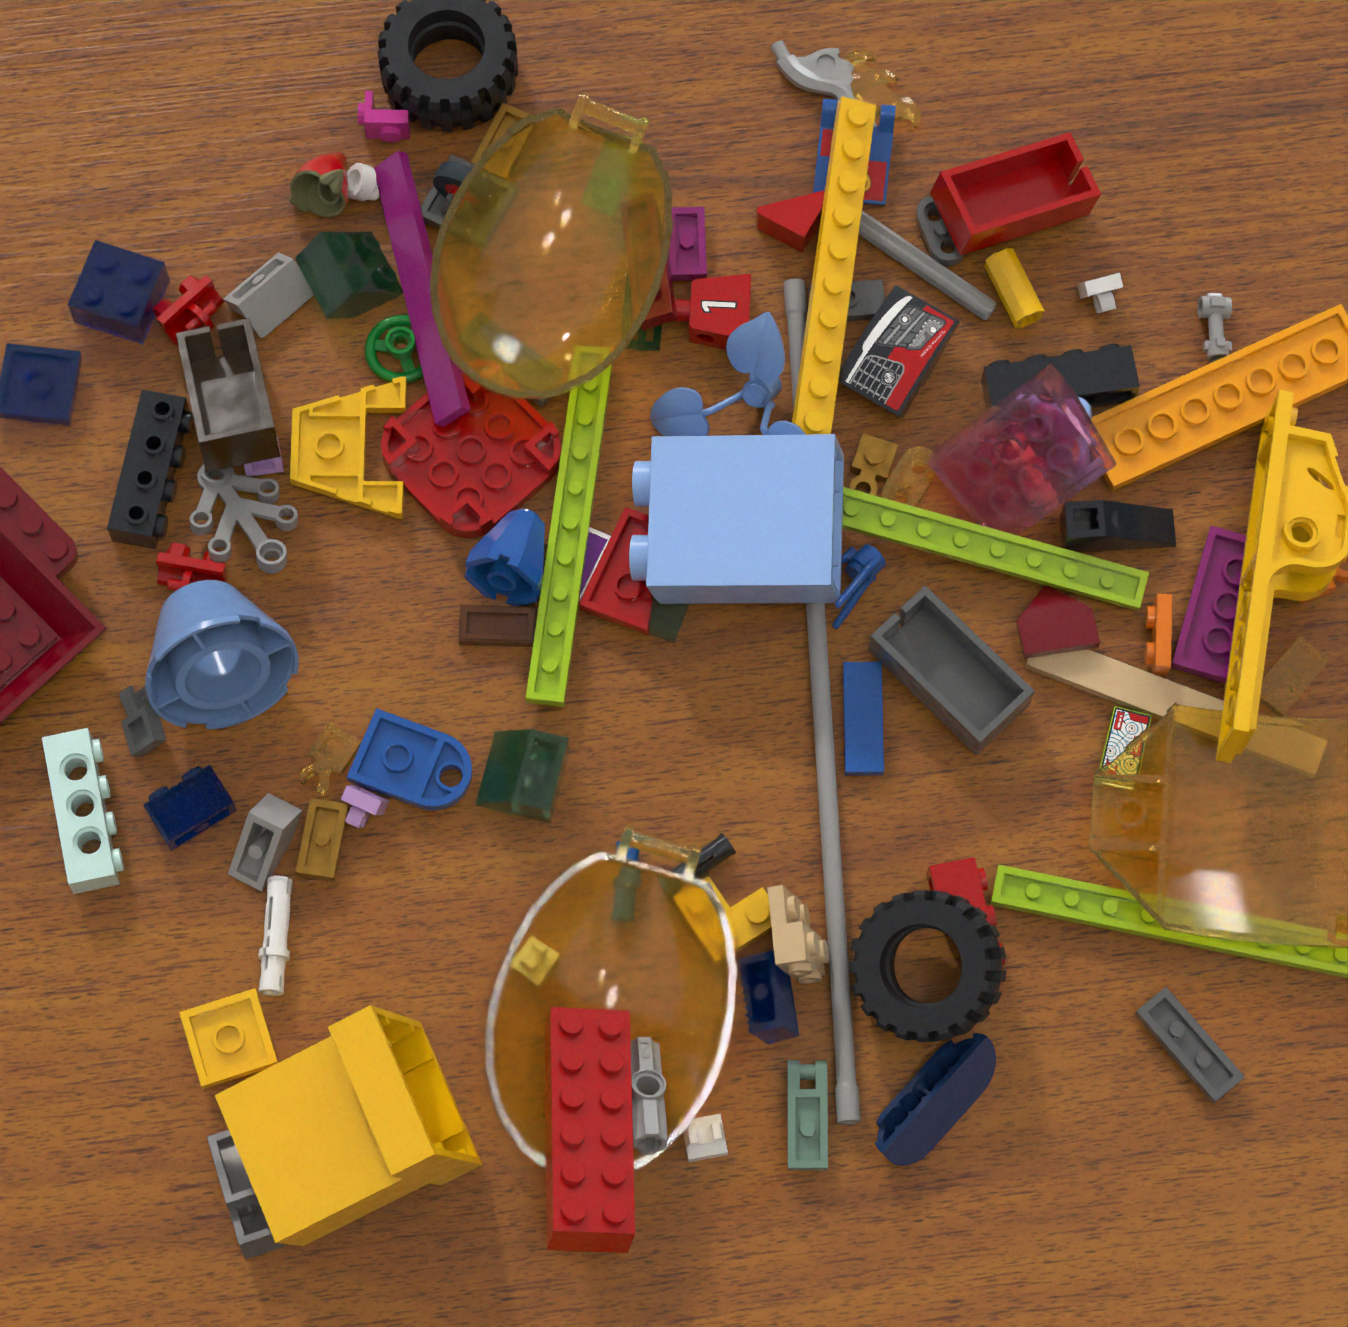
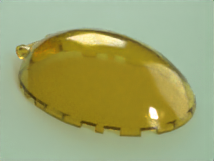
M581 92L572 114L554 107L533 116L530 114L508 128L507 132L492 146L489 145L470 173H467L449 205L437 236L432 258L430 296L433 319L441 343L454 364L473 382L493 393L515 399H543L557 396L592 380L609 367L630 344L649 313L658 292L669 256L673 231V197L668 171H665L656 148L641 144L650 123L649 119L641 117L638 120L590 100L589 94ZM585 113L631 132L634 135L631 140L581 118Z
M625 824L616 855L599 850L572 865L549 885L535 902L512 939L498 973L488 1010L485 1033L486 1076L492 1102L504 1129H506L522 1152L544 1168H546L544 1027L550 1007L630 1011L631 1041L637 1037H651L655 1043L660 1045L662 1076L667 1083L664 1094L668 1136L666 1149L687 1130L708 1098L718 1077L729 1042L735 1009L737 965L733 937L723 906L710 883L693 878L702 849L700 846L692 844L691 848L634 832L635 827ZM632 847L686 863L683 875L627 859L628 849ZM633 1148L634 1169L643 1167L664 1153L666 1149L650 1155L640 1154L637 1149Z

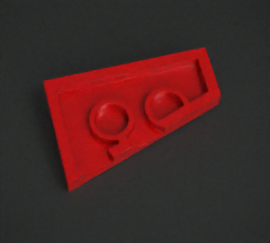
M625 507L578 605L581 611L649 636L653 595L647 588L646 581L632 580L629 564L632 535H648L649 515Z

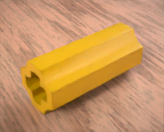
M1006 248L1000 252L993 253L985 260L986 264L984 267L1015 328H1024L1027 325L1036 323L1043 317L1045 310L1014 249Z

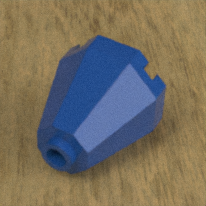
M529 509L511 511L471 549L465 564V568H467L465 579L482 595L496 600V593L507 596L508 599L505 604L511 606L537 602L542 588L545 523L540 519L539 515Z

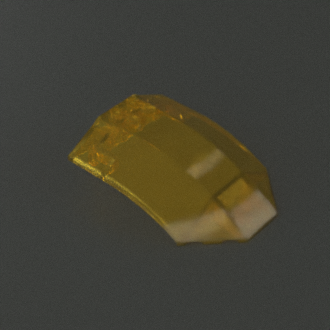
M1176 702L1166 710L1167 714L1150 729L1146 728L1124 747L1125 750L1110 764H1105L1094 774L1089 849L1164 930L1256 943L1348 948V720L1258 715L1256 731L1241 755L1236 754L1231 763L1216 760L1222 711L1180 705Z

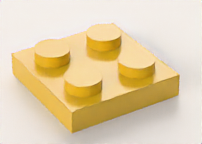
M255 988L179 1012L202 1089L265 1070L278 1063Z

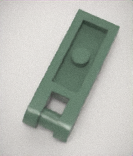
M787 1060V1171H827V1060H815V1064H800L799 1060ZM800 1080H815V1089H800Z

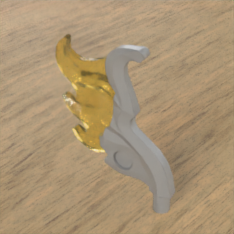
M782 40L771 45V50L777 59L776 67L796 87L808 92L832 96L838 101L843 96L876 105L874 127H878L880 123L881 104L896 106L895 121L898 119L911 120L915 129L918 128L921 120V112L918 105L907 96L898 95L887 87V82L898 83L899 78L889 71L873 69L865 65L866 61L876 62L878 56L867 50H855L841 59L839 58V48H826L806 57H796L794 54L790 55Z

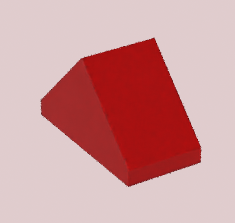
M825 190L756 207L755 223L757 229L803 253L820 225Z

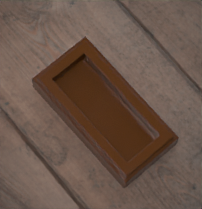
M460 605L459 645L533 647L536 629V607Z

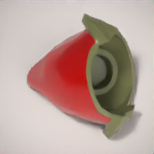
M340 152L316 156L305 162L289 183L290 197L288 201L304 213L309 211L323 217L339 215L349 200L348 178L345 169L347 157Z

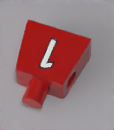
M751 274L695 279L691 282V300L675 299L677 320L674 321L689 322V341L691 343L726 350L730 334L737 327L749 321Z

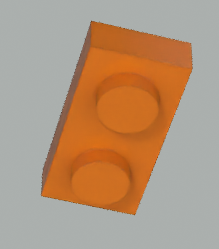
M1157 593L1153 605L1146 607L1145 628L1152 629L1151 642H1146L1144 663L1145 665H1151L1152 674L1166 679L1171 668L1172 594Z

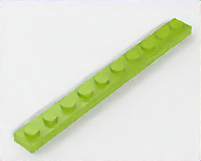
M576 347L526 691V703L557 707L565 706L614 360L613 351Z
M843 487V529L1138 611L1141 607L1149 572Z
M999 864L997 867L990 903L992 906L1348 978V935Z

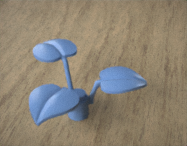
M765 312L755 319L740 325L730 334L727 340L726 350L732 366L741 373H750V380L745 383L743 390L707 409H703L702 398L697 391L685 387L674 388L658 398L650 414L652 425L663 436H708L710 428L705 416H709L740 399H744L749 406L765 408L760 425V431L763 435H806L799 426L788 421H777L768 428L771 411L775 408V403L772 400L781 392L782 383L779 376L785 366V351L782 338L771 313Z

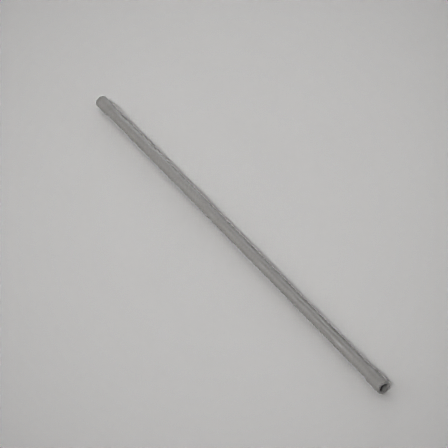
M789 279L783 283L785 314L788 322L793 411L807 314L805 281L802 279ZM806 603L837 1081L835 1087L837 1123L849 1125L860 1123L861 1115L859 1087L856 1083L825 603Z

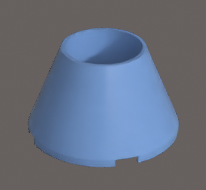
M218 580L198 581L183 586L171 594L160 610L145 677V690L153 710L161 718L174 725L186 728V723L205 724L206 730L225 728L250 720L277 703L288 691L286 684L292 674H297L299 656L295 643L289 633L235 587Z

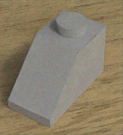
M268 793L248 813L228 875L262 891L267 885L268 877L272 876L292 841L302 810Z

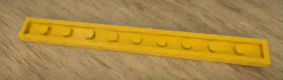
M843 96L837 102L792 418V423L799 426L806 435L831 434L876 112V105Z

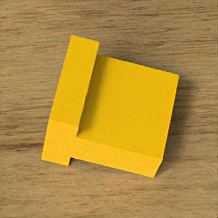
M370 1005L328 1026L331 1034L330 1037L215 1095L275 1243L305 1246L429 1183L441 1186L483 1165L420 1021Z

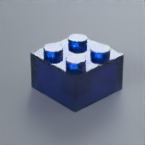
M95 240L67 304L73 321L102 332L144 344L155 317L152 311L153 307L162 300L170 282L165 262Z

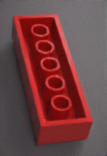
M550 1007L544 1027L547 1250L628 1253L635 1236L630 1011Z

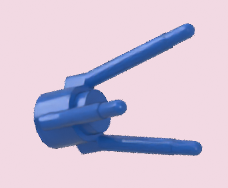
M869 544L863 545L858 551L850 547L842 555L841 565L846 562L848 563L846 572L853 581L834 604L836 608H840L847 601L832 625L834 629H838L865 590L876 579V575L885 567L886 562L882 554Z

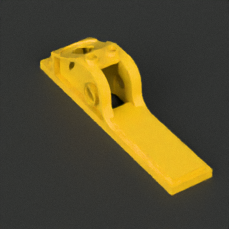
M1280 389L1260 430L1216 760L1231 763L1236 754H1242L1256 731L1273 598L1305 601L1319 596L1329 586L1337 567L1342 562H1345L1348 556V486L1344 484L1335 458L1338 457L1333 438L1329 433L1296 427L1298 408L1292 407L1294 392ZM1322 480H1323L1331 489H1328V488H1326L1325 486H1323Z

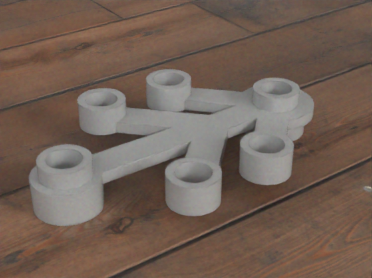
M203 464L197 474L198 484L203 489V493L197 509L190 515V528L192 532L197 535H206L212 531L213 517L211 512L218 495L226 505L216 535L208 543L209 557L215 562H225L231 557L230 540L236 523H238L256 549L258 567L268 574L280 572L287 564L286 547L279 540L268 539L253 518L258 517L275 521L276 526L283 531L293 530L297 526L298 512L293 506L271 505L279 499L278 482L271 478L261 480L235 474L232 467L206 472ZM265 489L273 490L272 493H264L262 491ZM235 490L257 493V498L260 502L240 498ZM283 516H291L292 519H290V520H283V519H281V517H283ZM198 520H206V521H207V523L202 524V525H201V524H197V523H195V522L198 521ZM216 547L225 548V550L221 552H217L214 549ZM270 558L277 559L275 561H267Z

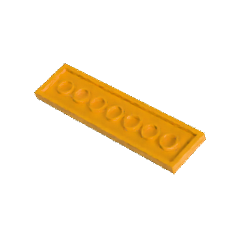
M1339 304L1093 416L1085 438L1091 445L1092 456L1111 491L1113 492L1263 423L1279 389L1294 392L1292 407L1296 408L1348 384V314L1342 304Z

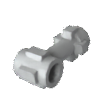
M1207 293L1206 296H1200L1197 304L1198 317L1208 318L1209 340L1204 341L1202 345L1203 353H1207V360L1209 362L1219 360L1232 352V342L1225 341L1223 319L1231 317L1232 300L1230 297H1223L1222 293Z

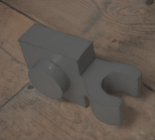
M128 686L121 691L120 701L128 716L121 721L131 757H144L166 741L159 715L149 703L145 686L136 693L133 686Z

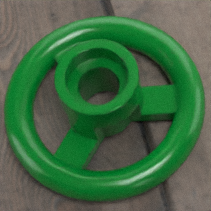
M394 315L385 318L377 323L367 336L364 348L366 362L373 373L384 381L392 382V379L401 376L406 377L408 384L424 377L421 365L415 369L411 359L416 343L413 330L404 327H412L409 315ZM390 329L386 334L385 340H380L379 337ZM398 344L407 345V347L402 350H398L395 348ZM376 352L388 353L396 360H399L404 373H396L384 368L379 363Z

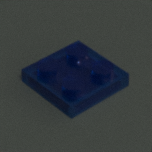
M7 343L0 376V418L70 426L82 363L81 352Z

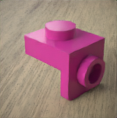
M365 91V103H358V125L365 126L366 138L381 139L390 143L398 142L401 139L410 140L409 110L375 109L373 91Z

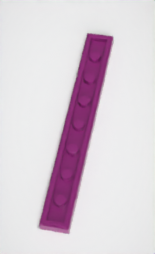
M398 150L374 167L376 182L436 425L445 427L471 409L408 154Z

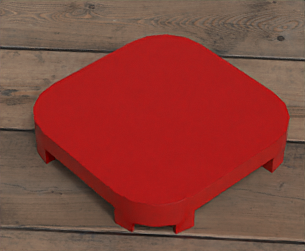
M459 362L471 410L445 427L436 425L427 392L395 419L391 416L383 426L384 432L380 443L383 463L390 475L396 481H403L404 490L441 528L453 536L466 539L482 537L487 534L509 512L520 508L549 483L559 470L562 450L559 432L553 422L548 423L502 376L501 369L490 362L488 365L476 362L468 364Z

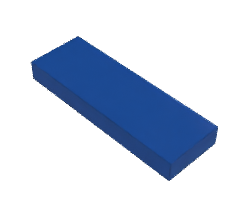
M843 662L845 776H883L882 662Z

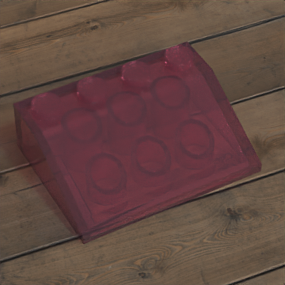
M1052 363L939 445L927 462L978 525L1014 535L1021 534L1117 464L1075 391Z

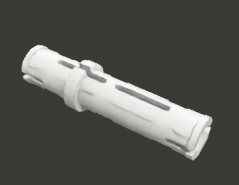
M271 876L267 879L263 947L259 949L258 958L261 960V977L258 992L267 996H280L284 994L286 962L290 960V951L287 950V936L293 880L285 876Z

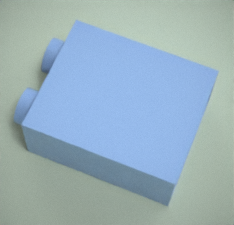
M836 435L652 436L651 461H635L632 473L634 504L636 507H649L648 535H632L630 541L629 564L632 580L646 581L647 588L659 604L835 603L841 595L844 454Z

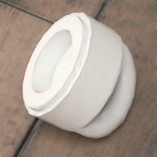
M362 163L352 165L347 171L349 198L358 201H375L379 199L380 194L374 168Z

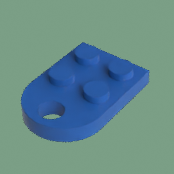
M376 708L349 770L347 780L412 806L435 811L449 808L465 796L472 781V764L467 750L454 737ZM446 770H458L463 776L461 782L454 787L442 784L440 778Z

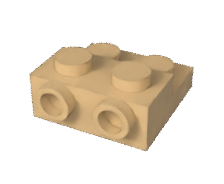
M783 885L767 887L775 965L793 979H798L799 983L809 984L821 981V976L825 975L824 963L829 962V950L826 940H822L821 936L809 927L810 915L807 905L802 904V901Z

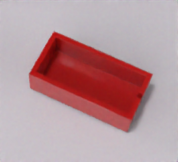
M1071 132L941 171L930 195L961 256L1087 216L1101 196V192L1088 166L1082 167L1079 170L1084 158Z

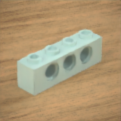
M88 728L42 737L68 885L74 894L119 885L118 872L124 871V863L120 848L114 849L111 835L118 834L114 813L113 811L107 812L104 800L105 798H110L111 793L107 776H100L98 762L104 761L100 739L93 740ZM77 767L87 768V773L82 779H69L73 769ZM84 803L94 805L93 811L88 816L78 817L75 815L80 805ZM93 839L101 841V845L96 852L91 854L82 852V848L87 841Z

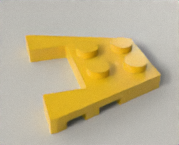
M406 377L394 378L392 382L377 387L370 385L361 388L360 392L344 397L337 395L294 408L292 410L290 460L291 484L397 519H403V481H365L367 414L403 413L406 411Z

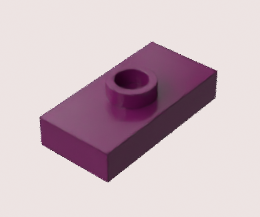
M668 207L669 263L672 281H690L707 278L704 207Z

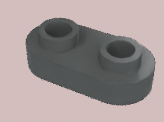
M925 197L918 204L916 211V223L931 258L943 266H954L962 261L965 254L960 256L932 197ZM937 215L940 220L933 222L928 219V216ZM949 246L953 249V252L944 253L941 248Z

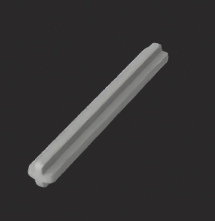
M862 210L859 227L860 236L981 319L987 320L993 314L997 305L993 299Z

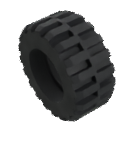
M403 0L396 6L397 15L393 13L388 15L384 22V30L380 32L378 38L379 51L377 53L382 85L385 93L389 95V101L395 110H409L410 122H415L418 119L420 120L421 127L433 130L434 126H440L442 132H453V127L462 126L464 131L474 128L473 122L475 121L487 122L493 118V109L498 111L502 102L507 104V96L513 94L516 86L515 77L518 76L517 45L515 34L512 33L510 20L506 15H501V8L494 1L486 3L485 0H412L411 2ZM445 39H455L469 43L482 54L480 62L473 70L453 79L431 77L415 66L414 61L419 53L428 45Z
M915 890L910 893H901L892 896L891 901L882 902L875 907L872 917L865 918L858 927L862 932L859 938H853L850 950L855 951L854 961H848L849 973H854L856 981L851 987L854 996L861 997L864 1004L860 1007L866 1016H873L877 1020L876 1025L885 1032L891 1031L896 1034L897 1038L916 1040L918 1042L952 1039V1037L963 1035L973 1030L974 1025L983 1022L990 1015L988 1010L992 1004H997L1002 993L998 990L1001 982H1005L1007 970H1002V959H1006L1005 948L1000 947L997 940L1000 934L995 925L988 923L986 920L988 915L979 907L969 904V900L961 896L933 890ZM923 928L936 929L950 936L957 945L962 959L961 978L955 991L946 999L931 1004L920 1003L909 998L900 988L894 970L895 955L902 940L913 931Z

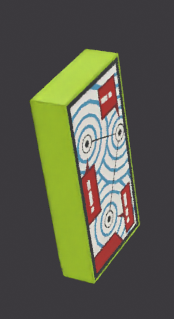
M1114 706L1096 781L1134 791L1152 715Z

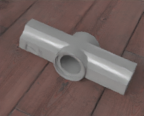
M637 1037L631 1041L633 1148L637 1149L640 1154L654 1155L656 1152L666 1149L668 1144L664 1102L667 1083L662 1076L660 1045L655 1043L651 1037Z

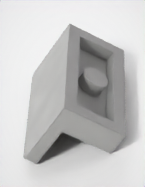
M278 252L224 297L223 300L232 311L242 315L245 319L250 318L255 334L260 338H264L314 296L316 291L294 259Z

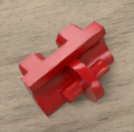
M189 275L180 283L178 290L182 296L172 303L168 299H162L153 307L152 311L157 317V321L169 341L175 346L178 345L176 333L208 326L211 332L215 327L210 317L218 311L224 300L216 291L214 282L206 275L200 280Z
M173 542L166 553H158L156 565L158 566L157 584L167 586L168 590L177 591L183 586L203 580H218L227 583L225 562L213 561L209 557L208 551H205L203 560L191 558V549L187 545Z

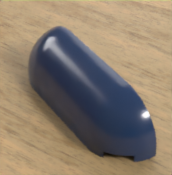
M973 1033V1038L962 1040L956 1044L952 1040L946 1042L882 1111L876 1121L879 1130L875 1145L886 1159L896 1165L904 1166L916 1163L924 1158L985 1091L993 1077L996 1066L995 1048L988 1036Z

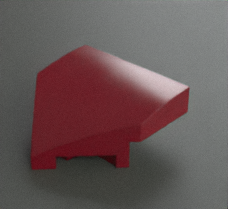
M1046 585L1016 622L1023 659L1098 648L1100 645L1092 608Z

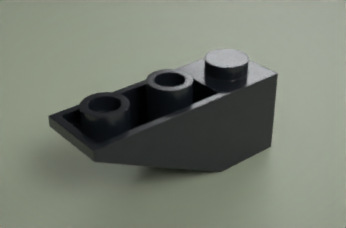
M1106 500L1064 502L1060 514L1062 548L1082 552L1176 547L1173 509Z

